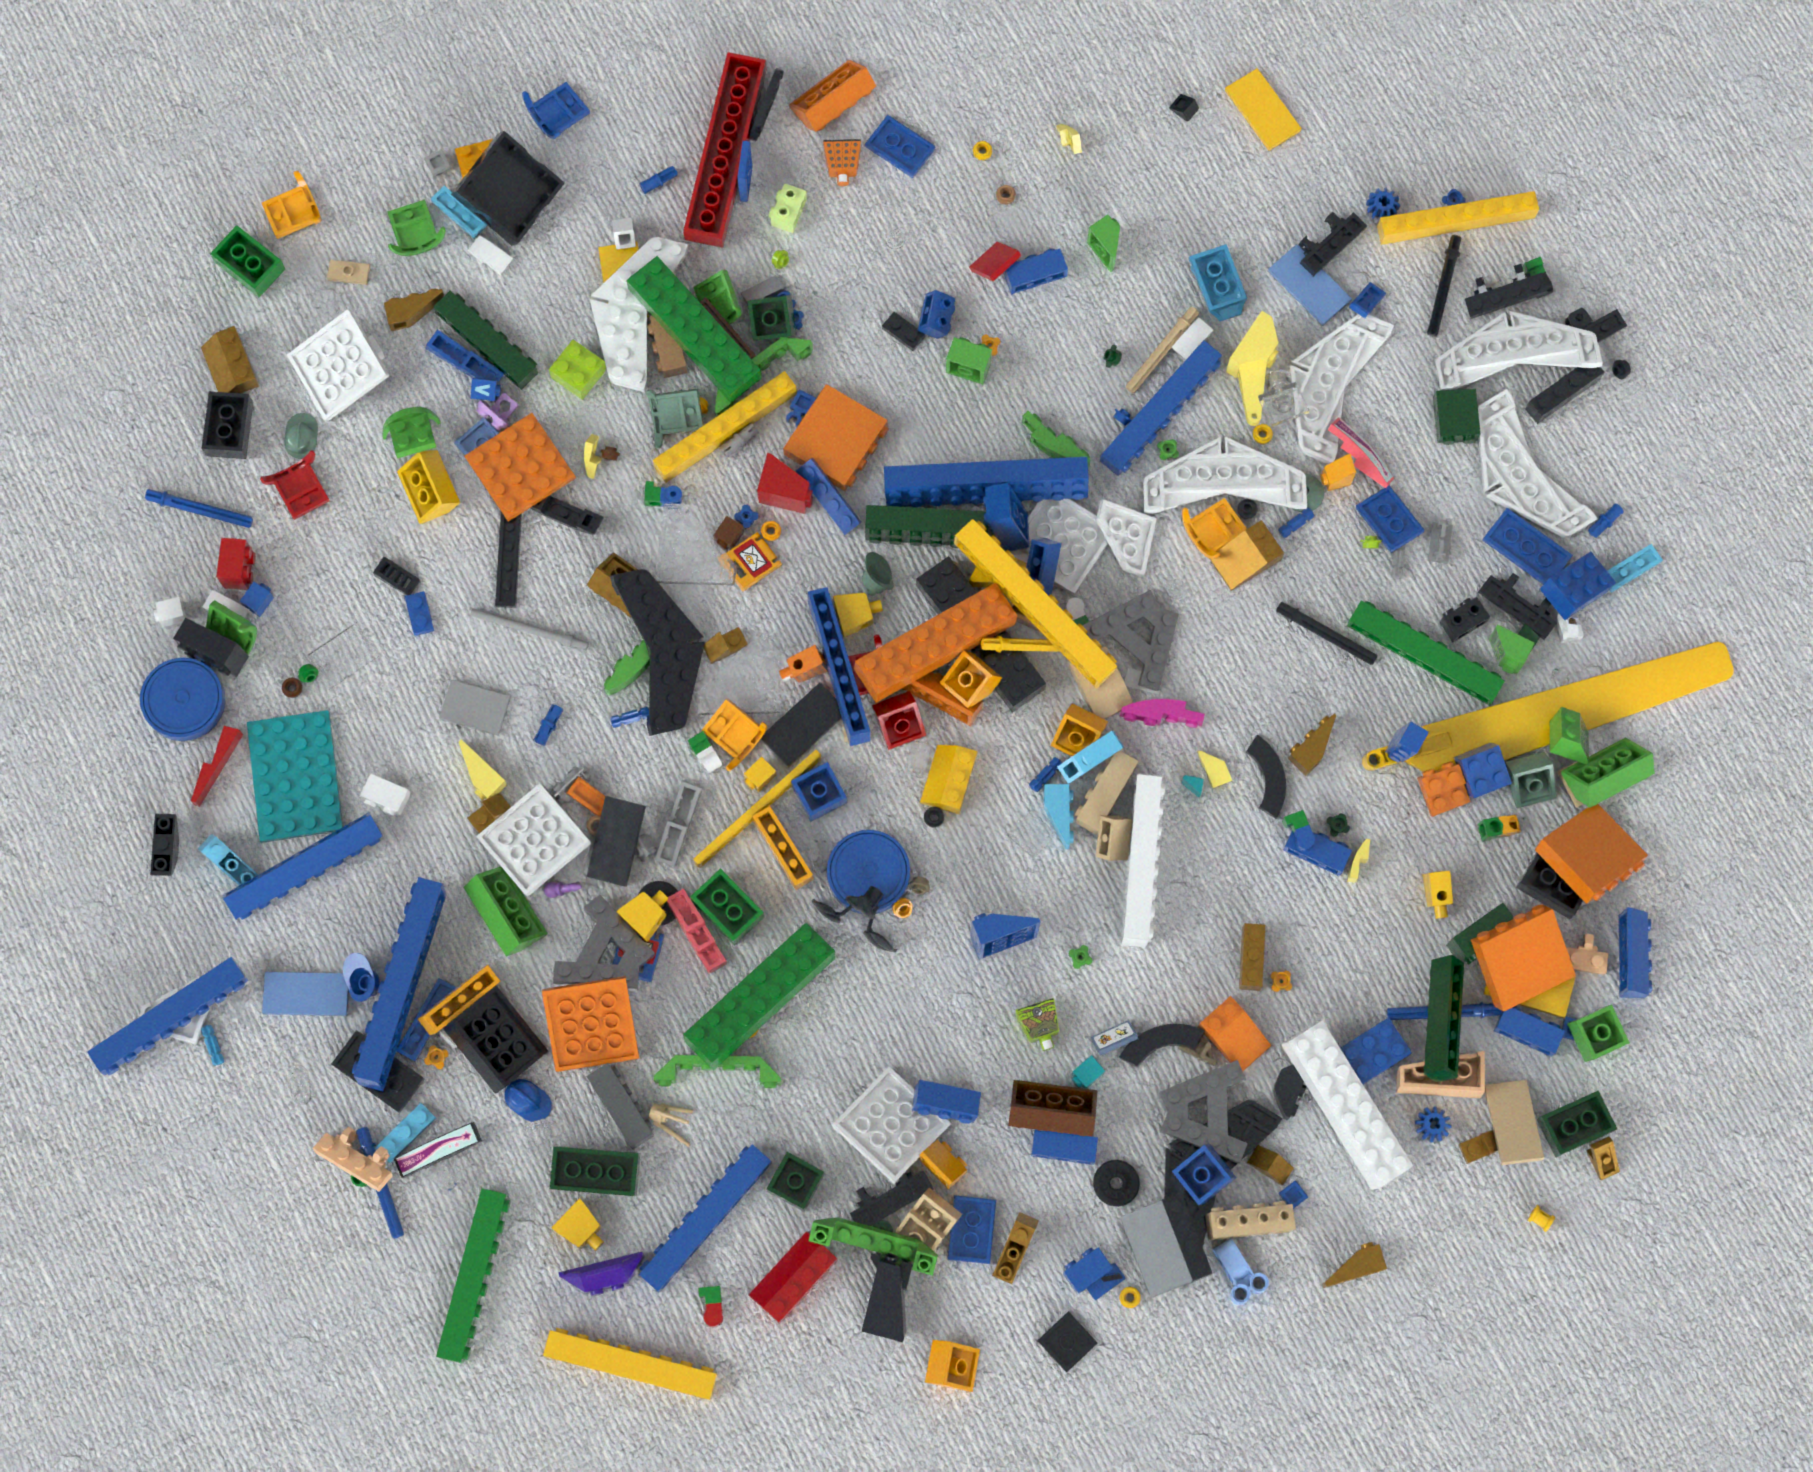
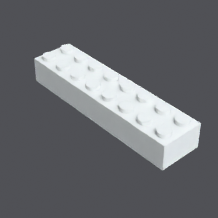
M1137 774L1134 783L1131 817L1133 820L1121 945L1146 948L1147 943L1151 942L1153 938L1154 926L1150 925V921L1153 922L1155 916V905H1152V901L1155 900L1157 885L1153 884V882L1158 877L1159 864H1155V861H1158V856L1160 855V844H1157V840L1160 839L1162 824L1158 823V821L1163 816L1164 803H1160V800H1163L1165 794V783H1162L1161 776Z
M1323 1020L1314 1023L1281 1044L1371 1190L1381 1188L1413 1167Z

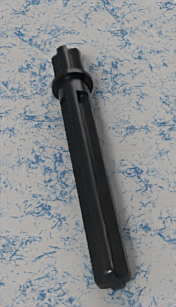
M1458 235L1451 236L1448 249L1444 252L1446 254L1427 331V335L1437 337L1455 263L1457 257L1460 256L1459 247L1462 238Z
M1280 602L1276 612L1290 619L1291 623L1293 621L1370 665H1373L1376 661L1377 654L1300 612L1299 608L1295 609L1284 602Z

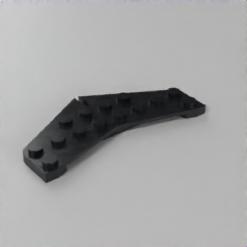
M639 569L610 576L612 587L617 596L620 595L645 641L650 659L649 715L647 716L649 736L681 729L687 722L705 644L704 641L688 645L687 641L704 637L649 571Z
M1246 1100L1227 1111L1228 1136L1248 1143L1242 1159L1278 1127L1282 1118L1253 1100ZM1176 1139L1168 1145L1185 1156L1183 1158L1168 1148L1165 1150L1164 1199L1182 1193L1203 1247L1207 1232L1205 1214L1211 1212L1216 1195L1205 1204L1198 1205L1172 1171L1200 1149ZM1221 1157L1230 1170L1237 1165V1163Z

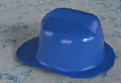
M350 954L343 963L344 979L351 998L355 1001L363 1002L371 996L377 995L380 978L372 970L368 959L363 954Z
M526 1079L515 1080L505 1090L504 1099L507 1106L525 1120L540 1122L549 1116L552 1108L550 1097L531 1081Z

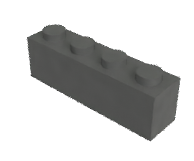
M607 1063L586 1076L632 1150L654 1137L651 1132L654 1130L653 1125L649 1119L644 1121L640 1113L644 1111L637 1101L632 1102L629 1097L632 1092L627 1084L622 1085L618 1078L621 1075L615 1065L610 1067Z

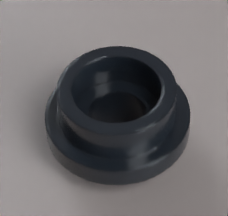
M1619 359L1614 361L1612 371L1617 378L1622 380L1630 374L1631 368L1626 360Z
M1244 499L1238 504L1237 511L1242 518L1251 519L1257 514L1258 507L1253 500ZM1245 506H1250V507H1251V510H1250V511H1246V510L1244 509V507H1245Z
M937 807L927 809L924 813L926 825L932 828L941 826L944 822L943 811ZM937 815L938 819L936 821H932L930 819V816Z

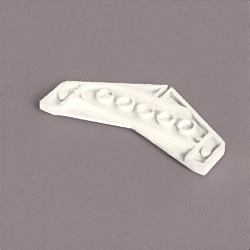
M660 237L651 238L591 295L592 299L607 302L603 303L590 299L608 377L612 384L645 392L647 386L648 311L629 291L626 280L656 256L674 272L685 258L688 244Z
M1509 311L1512 326H1508L1506 312H1504L1436 360L1440 390L1459 389L1516 364L1582 368L1602 367L1597 337L1593 332Z
M1357 314L1291 362L1292 365H1290L1289 370L1298 447L1303 454L1327 464L1334 462L1338 450V437L1328 431V429L1338 417L1341 419L1344 389L1389 338L1394 325L1371 315L1363 318Z
M1506 389L1478 407L1481 433L1478 439L1483 492L1486 493L1500 485L1501 487L1489 493L1486 498L1563 538H1569L1596 522L1597 517L1592 510L1584 504L1581 505L1537 467L1531 457L1513 397Z
M1221 437L1147 475L1144 479V514L1161 512L1223 493L1294 509H1307L1306 476L1301 470L1225 437V453H1221Z

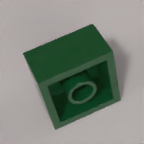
M791 295L747 301L753 341L789 337L797 334Z
M786 1152L766 1190L768 1193L805 1212L825 1172Z

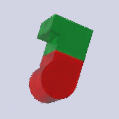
M721 1287L698 1288L699 1297L705 1298V1323L712 1328L720 1326L723 1322Z

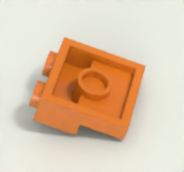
M1450 761L1442 764V768L1438 770L1429 769L1422 772V776L1417 777L1430 816L1434 817L1470 802L1460 764Z

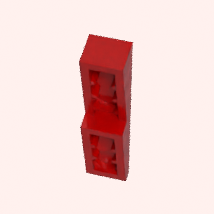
M228 726L223 727L212 763L203 762L191 798V802L195 806H201L241 740L243 733L239 729Z

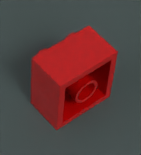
M221 538L216 577L224 589L248 590L249 584L253 582L251 567L255 564L256 554L246 539Z

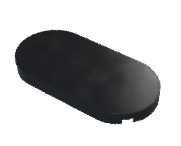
M779 68L775 69L754 121L749 140L756 142L761 135L777 95L779 81L783 78L784 71Z

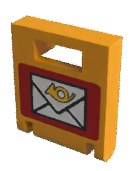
M758 532L719 557L721 565L743 592L782 565L780 560L773 563L777 556L763 538L756 541L760 538ZM735 561L746 574L742 578L731 567Z

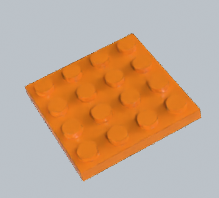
M533 413L525 416L464 455L508 522L576 479V476Z
M626 976L542 989L556 1072L639 1059Z

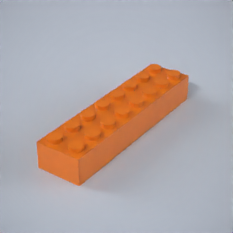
M994 583L855 661L854 670L875 703L959 657L963 650L969 651L980 645L982 638H993L1014 626L1017 614L997 584Z

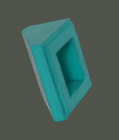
M1183 775L1181 783L1200 798L1204 779Z

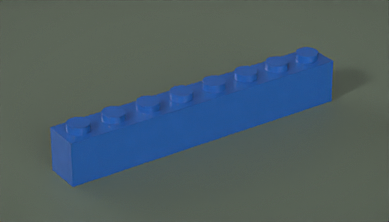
M1203 340L1101 454L1100 462L1117 476L1122 472L1126 473L1132 466L1131 461L1135 457L1138 459L1144 453V447L1148 443L1152 444L1158 436L1156 433L1161 428L1164 430L1169 425L1172 415H1178L1184 407L1182 404L1194 397L1197 387L1199 385L1201 387L1204 386L1209 379L1208 375L1212 371L1215 373L1220 368L1222 354Z
M828 587L808 591V605L849 744L854 746L870 742V728Z
M370 812L223 894V900L235 920L238 918L243 920L249 917L254 909L258 907L263 909L271 903L270 900L275 897L280 899L289 893V889L295 886L296 888L302 887L307 883V879L312 876L317 878L326 872V868L339 866L344 862L343 859L349 855L351 857L358 855L362 852L363 847L367 845L371 847L379 843L383 835Z
M230 957L87 1051L100 1073L112 1075L119 1070L120 1065L125 1062H132L138 1057L137 1054L143 1050L148 1051L156 1045L155 1042L161 1038L166 1039L174 1033L173 1030L179 1026L184 1027L192 1021L191 1018L197 1014L199 1016L203 1015L214 1003L223 1002L229 993L241 990L249 980L236 960Z
M753 1144L749 1148L747 1146L743 1148L738 1155L740 1159L735 1164L732 1162L725 1169L726 1175L721 1180L718 1178L710 1187L712 1191L707 1196L704 1194L697 1201L696 1205L698 1207L694 1212L689 1211L683 1217L682 1221L684 1223L680 1228L675 1227L669 1233L668 1237L670 1239L665 1245L661 1243L655 1249L653 1259L651 1261L647 1259L639 1268L641 1270L639 1275L659 1293L772 1164V1161Z

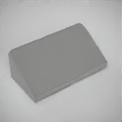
M775 275L741 292V295L748 306L747 301L774 297L780 292L785 291V288Z

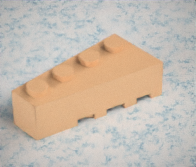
M1485 1051L1469 1055H1459L1458 1078L1435 1082L1425 1076V1061L1402 1065L1396 1072V1093L1481 1098L1485 1092Z

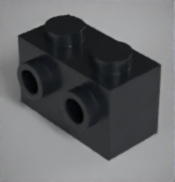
M1477 597L1472 600L1467 598L1459 604V608L1455 610L1451 608L1442 614L1443 618L1440 624L1452 642L1457 641L1488 622L1490 615Z

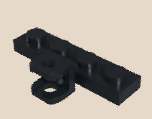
M1584 308L1575 310L1565 319V325L1593 332L1597 337L1598 343L1627 327L1618 309L1594 322Z

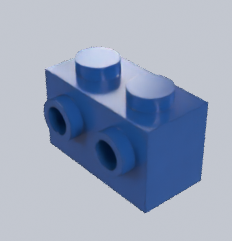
M938 290L925 294L918 331L936 339L948 335L951 330L950 322L955 311L954 304L956 298Z
M1092 1247L1081 1254L1084 1258L1076 1262L1074 1259L1064 1266L1066 1271L1063 1272V1275L1077 1295L1113 1270L1112 1265L1099 1247L1095 1250Z

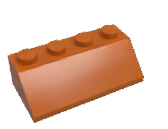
M848 60L791 102L789 107L808 129L815 132L820 131L826 127L828 122L840 117L844 110L853 107L860 98L869 95L872 89L876 87V84L865 66Z
M930 672L902 688L970 727L983 707V700H981L971 708H967L940 684L944 676L938 672H935V674Z

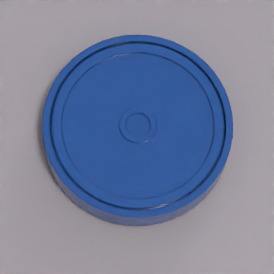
M174 658L155 667L146 677L140 692V707L146 721L161 736L175 741H190L204 736L217 725L225 708V691L218 676L205 663L192 658Z
M861 830L851 833L837 843L829 856L827 880L830 890L836 900L847 908L850 906L846 901L848 895H864L870 886H874L884 894L877 905L879 908L876 914L887 911L904 896L910 880L908 856L901 844L884 832ZM854 908L851 909V911L862 914Z

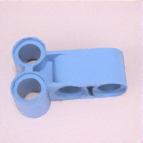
M1231 1238L1212 1249L1215 1257L1234 1286L1230 1292V1299L1234 1304L1243 1305L1249 1300L1251 1292L1261 1294L1268 1288V1277L1263 1273L1254 1274ZM1255 1278H1260L1264 1282L1262 1289L1254 1287L1253 1280ZM1242 1289L1246 1294V1298L1244 1300L1237 1299L1235 1297V1290Z

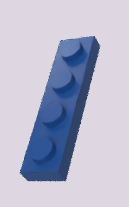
M811 458L796 470L801 477L810 483V490H813L814 496L844 535L862 523L814 458Z
M438 978L396 1052L416 1062L431 1036L418 1021V1018L456 988L455 986Z

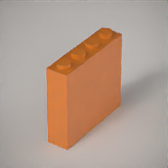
M826 384L784 446L783 452L786 457L801 466L811 458H814L833 485L846 491L848 486L852 487L855 483L857 472L865 468L867 464L866 459L869 454L873 455L878 447L877 442L880 437L883 439L889 430L887 428L888 420Z
M1599 804L1588 807L1545 836L1535 848V851L1586 904L1593 899L1598 901L1605 894L1606 890L1610 892L1619 884L1620 880L1622 882L1626 881L1632 875L1631 872L1635 871L1637 873L1645 866L1643 862L1648 856Z
M1536 905L1531 911L1525 914H1518L1513 917V920L1499 923L1494 929L1480 932L1476 938L1471 939L1494 1007L1503 1012L1576 976L1554 911L1545 905Z

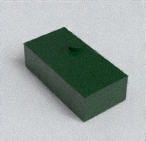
M553 1146L549 1189L637 1196L641 1153Z

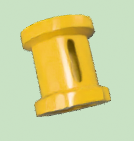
M1537 1204L1527 1221L1536 1223L1543 1228V1231L1547 1232L1555 1220V1216L1544 1212Z

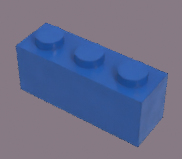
M1060 248L1056 250L1048 249L1043 254L1037 256L1033 254L1027 256L1025 260L1015 261L1003 274L1012 295L1065 278L1068 275V267Z
M1047 538L1032 539L1026 568L1030 572L1029 576L1034 581L1037 579L1044 586L1043 591L1049 596L1053 590L1062 543Z
M1409 722L1396 731L1385 752L1389 754V758L1392 760L1404 762L1418 753L1429 732L1415 723Z
M1291 831L1283 851L1337 876L1342 874L1352 852L1347 844L1339 841L1337 843L1329 840V836L1313 832L1315 837L1313 847L1308 852H1301L1295 846L1296 839Z
M1514 1006L1504 1012L1502 1011L1493 1031L1550 1057L1556 1054L1565 1033L1564 1030L1560 1029V1025L1553 1022L1546 1023L1536 1014L1529 1013L1528 1015L1521 1012L1522 1009L1518 1006Z
M919 1080L915 1086L912 1111H917L921 1115H937L941 1119L952 1118L965 1124L974 1123L979 1113L981 1092Z
M1035 1129L1031 1156L1094 1165L1098 1137H1094V1133L1093 1137Z

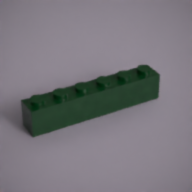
M449 291L433 306L437 316L498 370L504 373L521 390L538 374L536 362L531 357L526 358L516 344L511 345L504 333L495 331L493 324L486 318L483 320L479 316L480 313L473 306L468 307L460 294L457 293L455 295Z
M1453 955L1431 960L1424 1075L1435 1082L1458 1078L1464 962Z

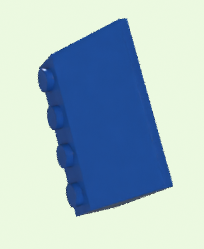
M986 913L975 916V920L971 923L970 939L980 960L1037 938L1041 921L1039 918L1001 914L986 915Z

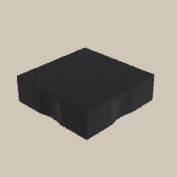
M502 131L492 140L451 195L513 246L521 241L534 224L540 211L551 202L565 182L544 164L536 161L508 133Z

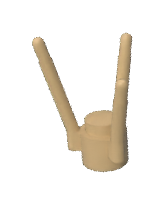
M654 1103L649 1113V1119L654 1121L653 1125L660 1127L689 1147L690 1143L662 1122L666 1123L669 1118L689 1124L688 1120L672 1115L670 1111L692 1114L693 1110L669 1106L661 1103V1105Z

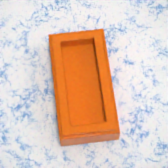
M578 776L566 794L593 814L601 816L605 795Z

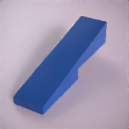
M438 329L426 344L425 349L471 378L498 380L499 382L504 376V373L473 351L469 352Z

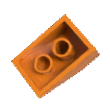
M1229 996L1198 1025V1028L1205 1031L1204 1035L1230 1063L1238 1060L1242 1071L1248 1068L1271 1047L1265 1036L1232 996Z

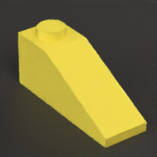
M461 739L458 743L473 786L476 789L474 793L482 801L498 795L507 786L506 781Z

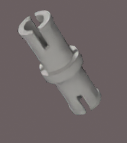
M751 422L720 447L722 452L730 448L724 454L727 458L739 447L743 448L749 439L759 433L756 428L750 433L748 432L754 427Z

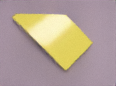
M1064 124L1056 125L1057 131L1060 133L1061 145H1070L1074 154L1082 153L1079 133L1070 126Z
M591 434L586 440L584 448L586 473L592 479H594L597 466L602 460L601 457L595 456L599 436Z
M1201 750L1197 751L1201 765L1206 771L1212 788L1232 781L1225 761Z

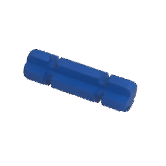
M1310 508L1301 511L1302 514H1297L1286 523L1287 525L1284 524L1278 529L1279 534L1283 538H1287L1291 535V531L1295 532L1306 524V520L1310 521L1314 518L1313 511Z
M643 707L639 711L636 709L622 713L621 716H611V724L613 728L620 727L621 724L627 725L638 722L642 718L645 720L649 715V708Z
M1054 757L1049 762L1050 765H1046L1036 776L1037 779H1033L1029 783L1033 791L1039 792L1043 788L1042 785L1046 784L1056 774V770L1059 771L1057 766L1062 764L1060 759Z

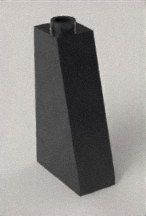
M881 1253L861 1332L903 1343L906 1334L902 1258H898L895 1254Z

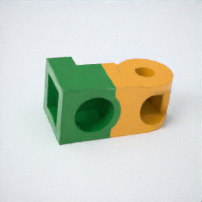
M1517 815L1483 819L1477 824L1482 842L1521 832Z

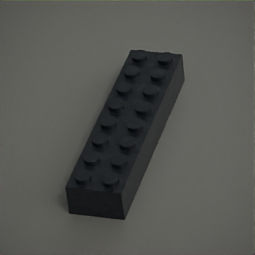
M949 556L916 578V587L937 614L946 611L977 593ZM1006 630L993 637L1011 638ZM981 645L968 651L977 655L1002 677L995 687V691L1012 713L1046 688V682L1022 651L1002 650V652H997L996 650H983Z

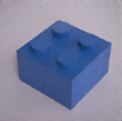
M1488 743L1454 757L1455 763L1460 764L1466 781L1464 785L1469 797L1477 798L1512 784L1500 747L1497 744Z
M828 762L791 780L792 788L810 822L847 804V797Z
M1211 1144L1203 1145L1172 1171L1198 1205L1208 1202L1237 1178Z

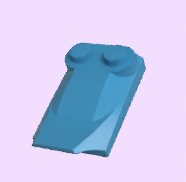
M1227 244L1189 256L1191 271L1196 277L1209 312L1219 321L1241 315L1247 296Z

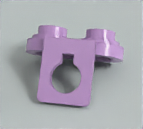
M503 393L492 407L483 400H479L476 411L484 418L491 416L493 420L491 425L501 431L510 426L507 419L519 405L509 395ZM509 401L510 409L500 414L501 402Z

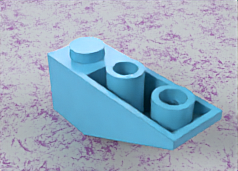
M1112 730L1057 766V768L1069 784L1124 748V746Z
M1045 784L1044 810L1065 849H1069L1070 843L1074 841V832L1070 831V823H1073L1074 818L1073 811H1070V803H1073V790H1069V784Z
M213 834L198 848L201 853L238 885L258 875Z

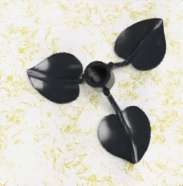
M870 886L866 893L861 896L848 895L846 901L850 906L842 912H835L832 907L812 899V903L818 911L835 923H840L841 919L839 917H842L852 908L861 912L870 919L867 931L863 932L868 941L881 950L897 952L898 949H894L882 935L872 930V923L879 908L877 905L884 896L876 887Z

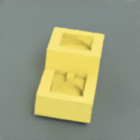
M1366 839L1356 852L1350 865L1347 882L1355 883L1358 879L1359 864H1366L1368 861L1370 839Z

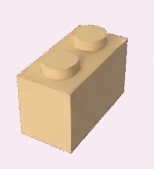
M1120 815L1100 816L1096 857L1108 861L1128 860L1133 819Z

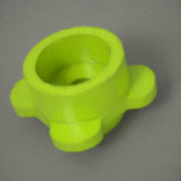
M1365 536V540H1360V542H1362V548L1378 549L1381 540H1377V536Z

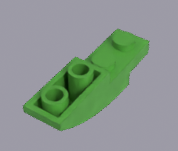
M1029 411L1022 415V423L1032 432L1030 442L1052 458L1087 457L1088 467L1090 466L1089 454L1083 449L1080 450L1072 437L1061 433L1056 438L1055 432L1050 427L1046 428L1038 415L1032 414Z
M642 640L640 645L634 647L631 654L632 658L625 654L622 659L619 658L614 666L615 672L612 676L609 675L604 683L607 695H613L629 686L650 666V659L644 640Z

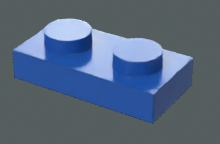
M425 592L405 596L414 636L435 631Z

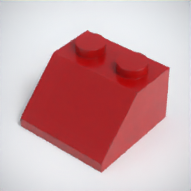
M910 691L871 705L888 750L926 736L917 703Z

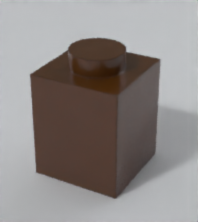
M726 516L713 535L715 545L722 550H731L743 535L744 526Z

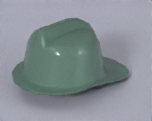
M298 413L287 422L284 443L286 451L293 458L303 459L311 450L315 451L318 423L313 416L307 413Z
M868 553L865 556L866 569L862 575V582L867 588L869 595L874 596L885 590H892L894 584L888 562L878 553Z

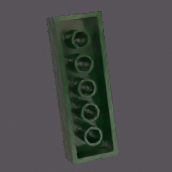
M866 505L865 540L874 544L884 541L893 545L910 543L913 546L930 544L932 547L950 545L952 548H958L954 544L955 535L972 519L976 522L980 521L987 530L985 532L988 534V525L984 521V513L986 511Z

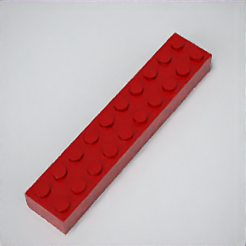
M727 52L683 229L684 240L721 248L724 246L738 189V171L742 142L749 141L767 70L765 59Z

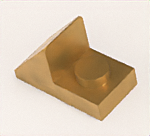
M739 627L723 635L721 632H718L704 644V650L711 664L748 647Z
M501 793L482 801L483 806L467 817L479 834L511 808Z
M1493 1130L1458 1144L1466 1164L1498 1152Z
M1609 1136L1590 1145L1591 1148L1587 1150V1154L1600 1180L1620 1172L1614 1143Z

